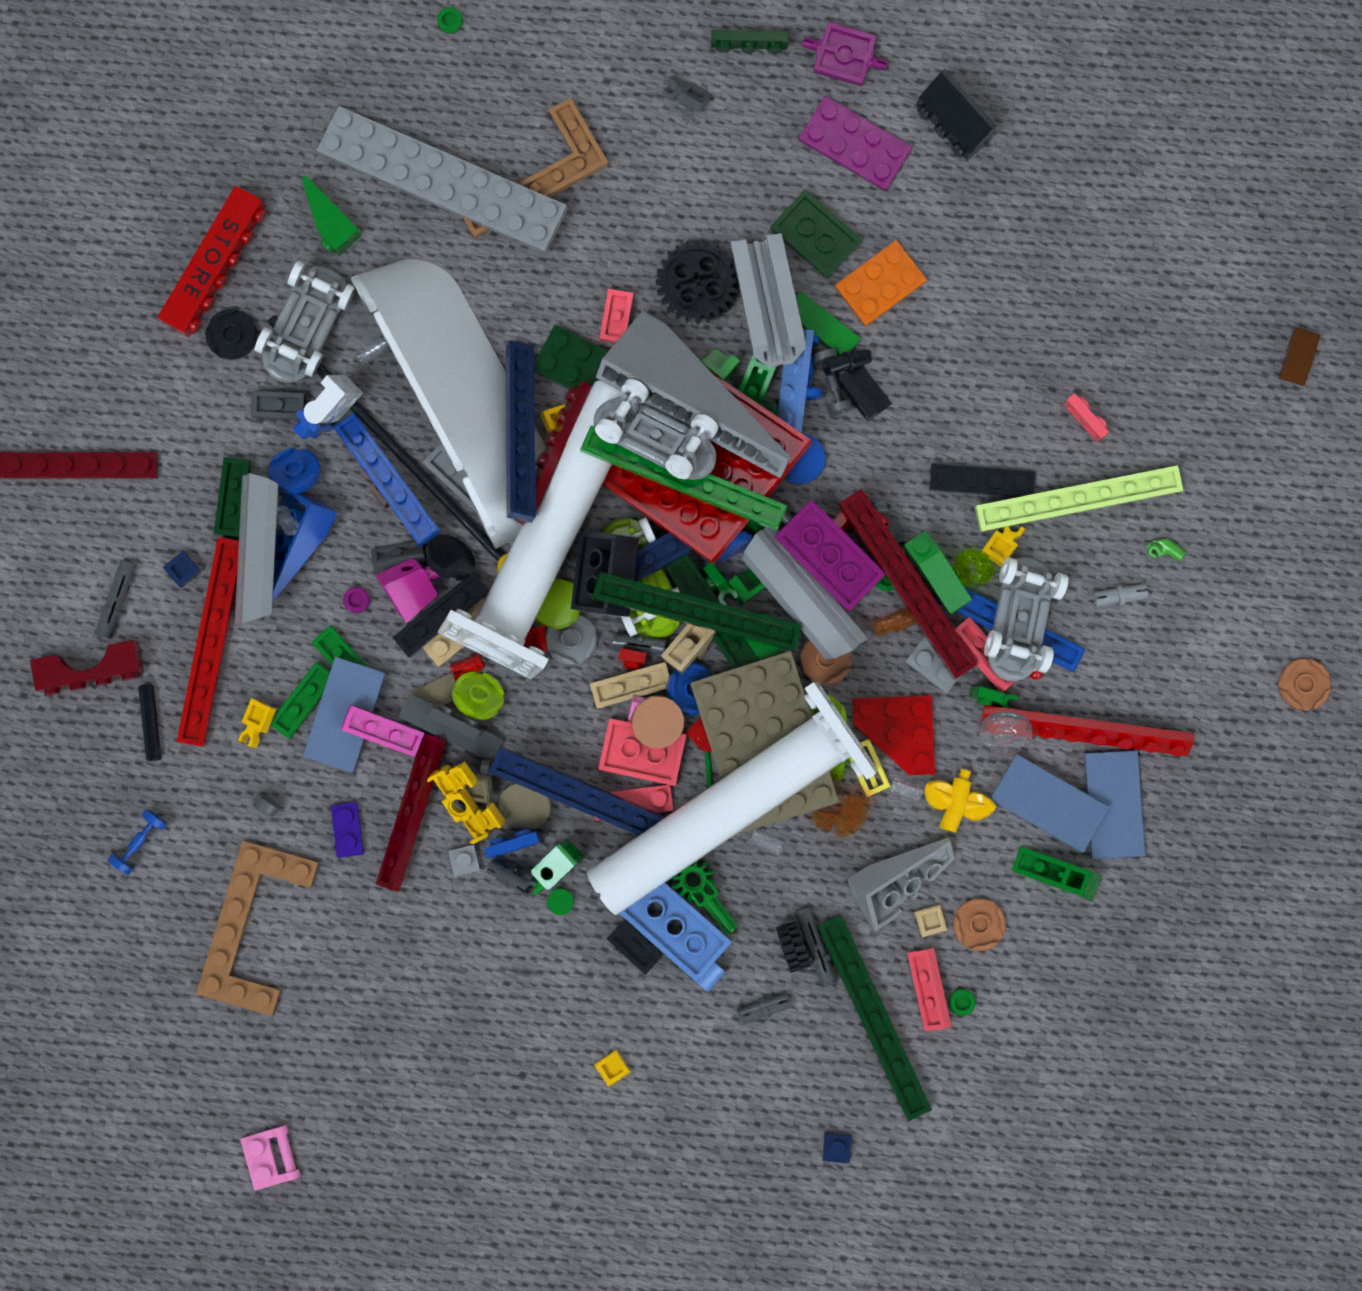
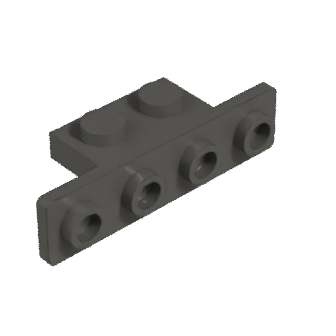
M409 694L399 714L401 719L485 760L493 762L499 747L503 743L501 737L478 727V722L464 715L463 718L454 715V710L448 706L440 704L438 707L413 694Z

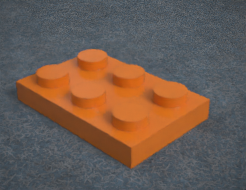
M895 240L835 284L834 287L866 327L925 284L927 279L898 241Z

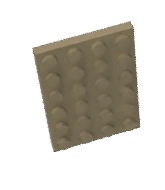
M791 651L690 683L721 779L812 718ZM830 771L738 832V834L839 803Z

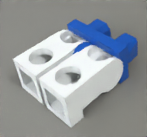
M327 375L321 382L325 387L315 401L307 403L304 409H300L295 414L300 420L292 429L302 439H307L309 436L314 439L322 432L333 430L334 422L339 421L362 396L363 392L346 375Z

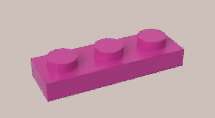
M351 704L340 728L347 733L413 757L416 756L424 736L423 731Z

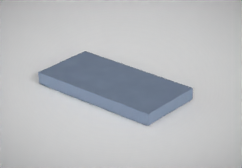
M335 657L303 757L351 773L354 772L365 739L342 731L340 728L350 704L369 712H374L386 675L385 672Z
M1138 751L1084 754L1087 795L1109 807L1090 840L1091 859L1145 856Z
M1017 754L991 797L993 802L1081 853L1085 851L1109 809L1105 804Z

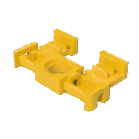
M465 761L451 769L449 765H446L439 771H434L427 779L428 782L434 780L444 794L445 798L441 802L454 821L457 823L462 820L473 836L470 840L471 844L487 838L494 828L498 827L499 829L506 822L493 802L488 804L487 808L483 811L478 809L479 807L465 788V785H469L470 788L474 787L478 780ZM458 799L463 801L466 805V809L461 810L457 808L454 804V800Z

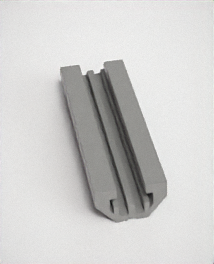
M782 233L767 235L763 242L753 241L751 244H747L746 239L732 241L730 245L753 356L769 368L781 364H793L806 349Z
M252 473L242 476L235 625L272 614L278 484L268 478Z
M767 527L757 532L744 551L743 561L793 621L801 625L800 629L826 660L846 654L868 639L866 632L852 615L773 538L780 531L779 528L777 532Z

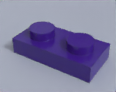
M358 802L332 805L331 813L337 858L364 855Z

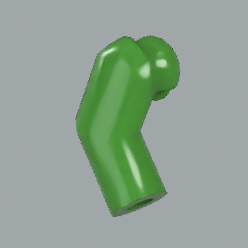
M1168 538L1152 541L1147 546V553L1152 558L1168 554L1179 562L1186 554L1185 550Z

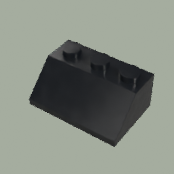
M946 69L939 73L918 98L917 111L924 120L930 119L935 125L934 130L937 135L942 139H948L952 144V151L959 158L963 156L968 161L990 142L996 124Z
M580 531L571 610L629 617L630 609L594 600L592 596L599 572L634 581L639 538Z

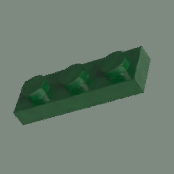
M711 30V48H716L718 52H729L733 48L742 49L745 53H753L757 49H767L769 53H781L782 50H787L788 31Z
M223 458L213 532L215 535L239 538L242 476L250 473V460Z

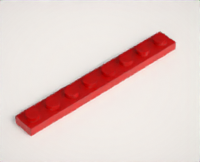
M220 537L217 539L176 741L178 743L200 747L205 746L237 588L239 541Z
M984 705L979 723V728L994 732L1003 731L1017 735L1026 734L1040 736L1045 739H1063L1069 742H1085L1097 746L1107 745L1121 749L1144 750L1149 753H1166L1173 756H1188L1194 743V733Z

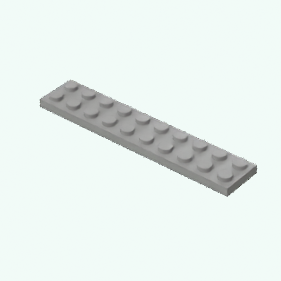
M338 106L316 150L318 154L544 254L547 253L568 210L567 205L340 106Z

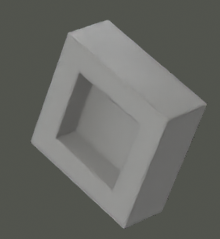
M475 845L448 851L454 877L480 871Z

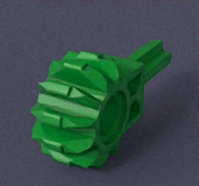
M697 860L692 866H688L681 871L680 875L677 874L672 877V879H680V882L673 884L672 888L683 887L678 894L680 897H683L686 891H688V901L692 902L694 900L699 908L704 906L724 934L728 935L738 925L716 897L719 893L712 885L715 884V880L706 879V876L712 875L714 870L709 869L704 872L703 869L707 866L708 862L704 860L700 867H698ZM694 871L700 875L701 880L697 886L692 887L686 883L685 878L689 872Z

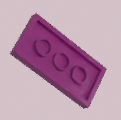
M827 96L823 97L798 138V141L885 192L912 150V146Z
M812 499L773 537L847 612L885 576V573Z

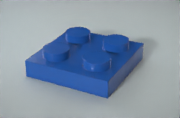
M526 829L515 833L516 838L507 840V837L489 841L490 846L484 848L487 858H495L542 843L539 832L533 833L532 829Z

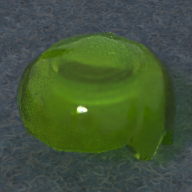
M975 549L964 550L955 557L953 571L963 586L979 588L992 579L995 566H991L987 554L980 553ZM969 563L972 564L975 569L973 576L971 575Z

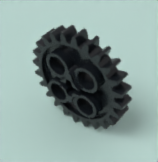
M696 240L695 247H691L690 243L686 241L685 249L682 250L680 246L676 245V254L668 251L669 261L661 260V265L665 269H657V275L663 277L656 279V285L662 286L657 290V295H665L661 299V304L669 303L667 312L671 313L676 310L677 320L682 315H685L686 323L690 321L691 317L695 318L697 325H699L701 317H704L705 321L709 323L710 315L719 319V310L727 313L726 303L734 304V299L730 295H738V290L732 286L739 285L738 279L732 278L737 275L736 269H730L734 265V260L726 261L728 252L725 251L719 254V245L709 249V241L705 243L704 247H700L699 240ZM703 262H710L713 265V269L703 271L699 266ZM683 268L689 274L685 278H679L675 275L676 270ZM715 275H719V276H720L719 279H715V278L710 279V278H712V277L715 276ZM695 277H698L699 281H701V286L693 283ZM677 285L683 286L681 289L675 288ZM716 286L720 289V293L716 296H711L706 290L708 287ZM685 293H692L696 298L694 301L687 303L681 297Z

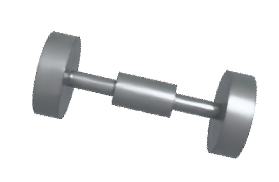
M833 348L820 351L812 355L811 358L814 365H819L823 363V360L838 357L836 349ZM836 374L831 376L825 375L830 393L834 394L836 400L835 404L827 407L829 416H835L854 409L852 400L841 401L838 392L840 387Z

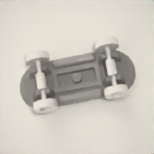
M298 260L291 271L287 283L293 286V289L273 329L264 327L259 335L254 351L263 354V364L266 371L277 381L294 383L306 376L313 377L323 357V354L320 353L341 309L345 311L351 302L356 288L346 284L345 279L340 273L332 268L314 266L304 271L306 264Z
M634 379L626 380L622 386L623 394L620 398L608 400L596 410L594 426L597 435L602 440L612 444L616 443L667 469L670 474L679 479H702L713 471L716 464V452L709 439L713 438L717 433L718 425L711 417L704 414L696 415L691 422V429L643 405L642 403H644L649 395L648 389L641 382Z
M1007 557L1000 570L999 580L1002 582L993 629L986 639L984 654L988 656L989 665L999 678L1015 682L1028 677L1035 669L1036 671L1046 673L1051 666L1054 655L1053 648L1042 646L1051 598L1062 599L1068 586V575L1057 573L1054 579H1052V574L1040 561L1029 557L1017 559Z

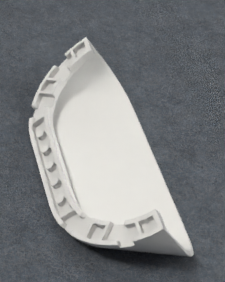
M416 259L397 261L352 277V284L356 288L363 304L368 307L371 313L377 310L373 314L375 321L456 471L459 472L464 469L467 475L462 479L464 487L477 509L483 527L495 549L516 539L522 524L506 517V372L459 286L439 266ZM535 427L536 462L541 452L545 451L546 445Z

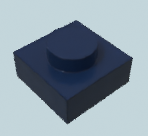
M184 551L180 552L163 567L180 588L184 587L201 572Z
M824 1133L822 1160L850 1163L851 1135Z

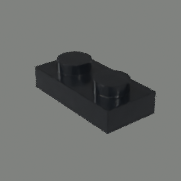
M625 919L607 938L644 975L663 957Z

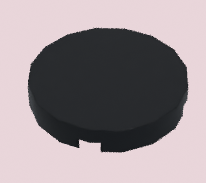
M226 309L215 314L210 319V323L205 331L206 343L211 351L218 357L230 361L241 359L248 355L255 347L258 337L256 325L251 317L236 309Z
M437 535L425 547L424 553L427 555V564L442 578L449 580L451 577L456 578L455 581H461L466 579L475 567V558L472 551L458 538L450 535Z

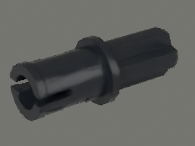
M863 349L853 353L843 352L839 357L823 360V372L826 376L843 371L851 372L855 367L872 362L871 351Z

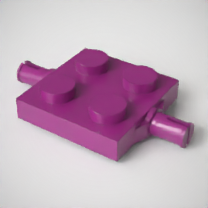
M831 22L827 23L825 33L819 41L805 36L802 47L816 51L817 59L813 73L861 87L865 74L870 67L885 71L888 60L873 57L876 35Z

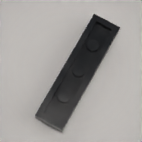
M931 464L929 490L1022 497L1034 494L1035 472Z
M472 572L466 579L462 580L392 638L404 653L411 658L439 635L437 632L450 610L456 612L457 609L467 612L488 595V588Z

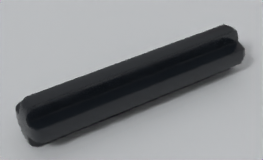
M143 684L138 687L145 755L147 761L161 760L154 686L152 684Z

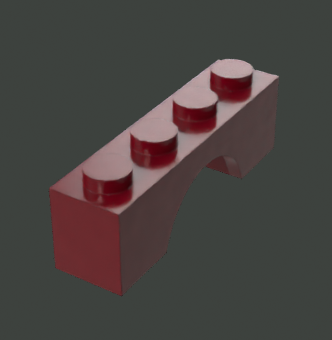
M135 640L107 645L106 653L100 663L85 671H75L67 665L62 657L57 655L30 660L35 691L44 692V696L60 694V689L70 687V691L86 689V684L96 682V686L112 684V679L120 677L122 681L138 679L137 674L144 673L140 644Z

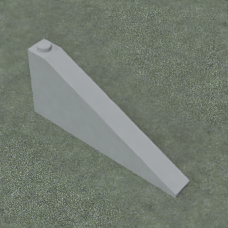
M642 311L602 358L596 375L597 379L621 392L626 380L634 379L641 382L649 392L643 404L691 429V422L696 415L704 414L711 417L717 423L718 431L709 440L778 478L782 477L791 457L664 322Z

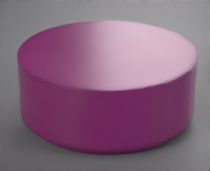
M353 587L344 594L343 603L347 610L358 614L368 608L370 597L364 589Z

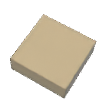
M940 905L914 912L921 937L947 931Z

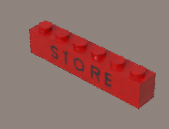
M236 185L234 186L157 316L163 324L188 338L191 333L195 334L199 330L202 320H200L204 311L208 312L212 308L215 298H213L217 289L221 290L225 286L228 276H226L230 267L234 268L238 264L241 257L239 254L243 245L247 246L251 242L254 234L252 232L256 223L260 224L266 216V205L260 198Z

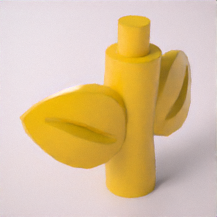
M961 769L959 777H954L952 785L943 780H934L926 784L925 798L928 804L934 809L946 810L939 828L956 833L963 816L969 820L978 821L988 817L995 811L997 806L988 796L977 791L970 792L972 783L968 780L971 771Z

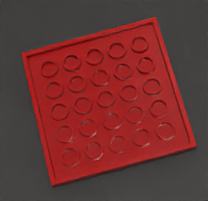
M713 374L791 458L782 477L778 478L709 440L716 452V464L710 474L769 497L811 446L812 441L797 429ZM611 465L602 484L713 565L749 522L745 518L615 465Z

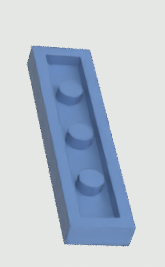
M803 329L806 349L793 364H783L778 405V417L799 432H802L814 335L813 330Z

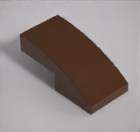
M1294 327L1286 349L1287 354L1278 376L1279 379L1301 386L1305 385L1320 334Z

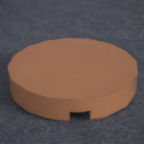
M810 640L804 644L800 654V665L804 674L812 682H819L820 685H832L841 681L848 674L852 664L851 651L834 659L826 660Z
M1299 659L1292 661L1284 667L1279 675L1278 688L1280 696L1286 704L1294 709L1303 711L1316 709L1326 702L1331 693V678L1325 667L1315 660Z
M650 696L635 707L631 716V727L635 737L643 745L650 748H665L672 745L680 737L684 728V717L680 707L672 699L664 696Z
M984 898L971 899L964 902L956 910L953 918V931L957 940L966 948L974 951H986L995 947L1004 936L1006 930V919L1002 910L995 903Z

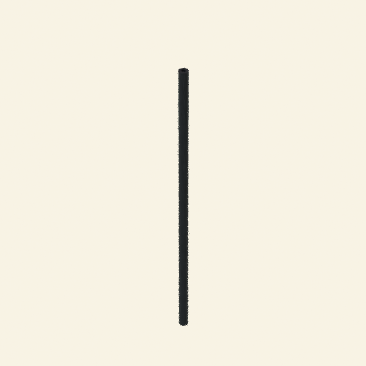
M274 315L267 323L273 328L278 318ZM320 363L316 374L323 380L327 375L332 374ZM356 401L350 409L498 561L504 553L499 548L495 549L490 538L363 406Z

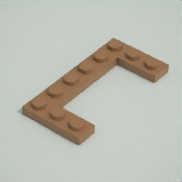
M571 97L550 108L549 114L572 154L517 183L549 198L608 166L607 159ZM463 218L474 239L490 231V229Z
M242 841L198 985L197 995L269 1016L274 1015L281 990L231 976L233 965L261 874L312 888L319 862Z

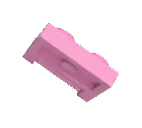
M287 1125L240 1139L254 1191L301 1177L300 1170L296 1169L287 1133H289ZM277 1137L286 1170L282 1174H279L270 1138Z

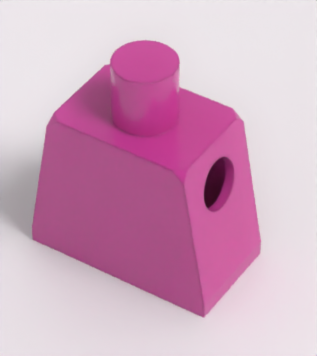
M409 559L375 575L396 611L406 623L437 597V592L431 582L440 576L429 565L422 568L415 559Z

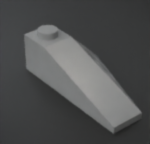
M946 838L868 865L847 879L854 901L875 932L896 919L903 912L898 906L908 896L915 900L920 895L918 890L925 879L933 881L955 859L951 841Z

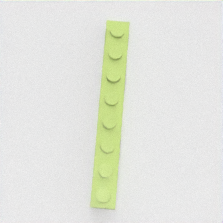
M1177 465L977 505L974 508L979 531L984 532L1183 491V486Z

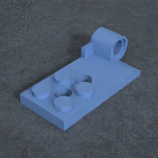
M663 883L619 913L707 992L726 973L715 962L732 942L666 883ZM652 903H660L662 905L663 911L660 916L651 917L649 915L648 908ZM673 920L680 921L683 926L682 931L677 935H672L668 932V925Z

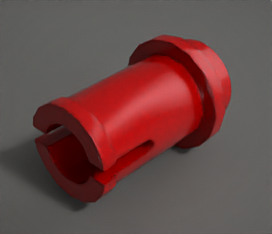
M471 653L469 658L449 665L451 673H454L453 677L455 680L464 673L473 671L479 673L481 669L485 668L479 653L475 655Z

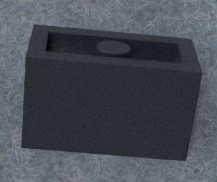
M863 365L855 367L851 372L847 373L845 371L837 378L841 389L852 400L854 406L867 422L892 405V402Z

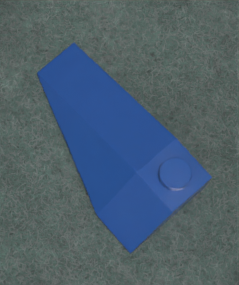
M303 492L295 494L285 493L277 512L276 518L281 519L282 523L279 533L275 535L273 600H275L325 539L335 522L337 512L334 509Z

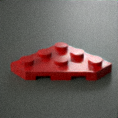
M932 696L852 699L854 726L907 775L935 774Z

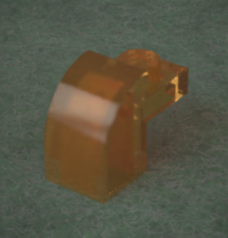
M842 795L838 815L812 811L811 822L816 823L815 828L830 831L832 826H836L835 837L852 835L862 827L866 820L869 799Z

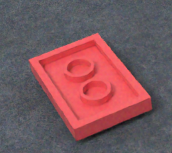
M609 718L598 770L676 786L686 734H681L672 745L665 748H650L643 745L635 737L630 722Z

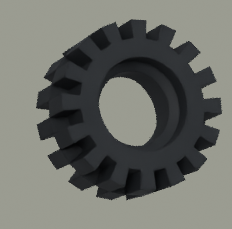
M793 921L776 927L790 973L811 967L797 922Z

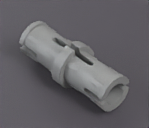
M1145 583L1127 587L1117 585L1115 589L1093 591V600L1096 599V602H1094L1095 608L1112 604L1122 606L1125 605V602L1148 599V591L1144 589H1147Z

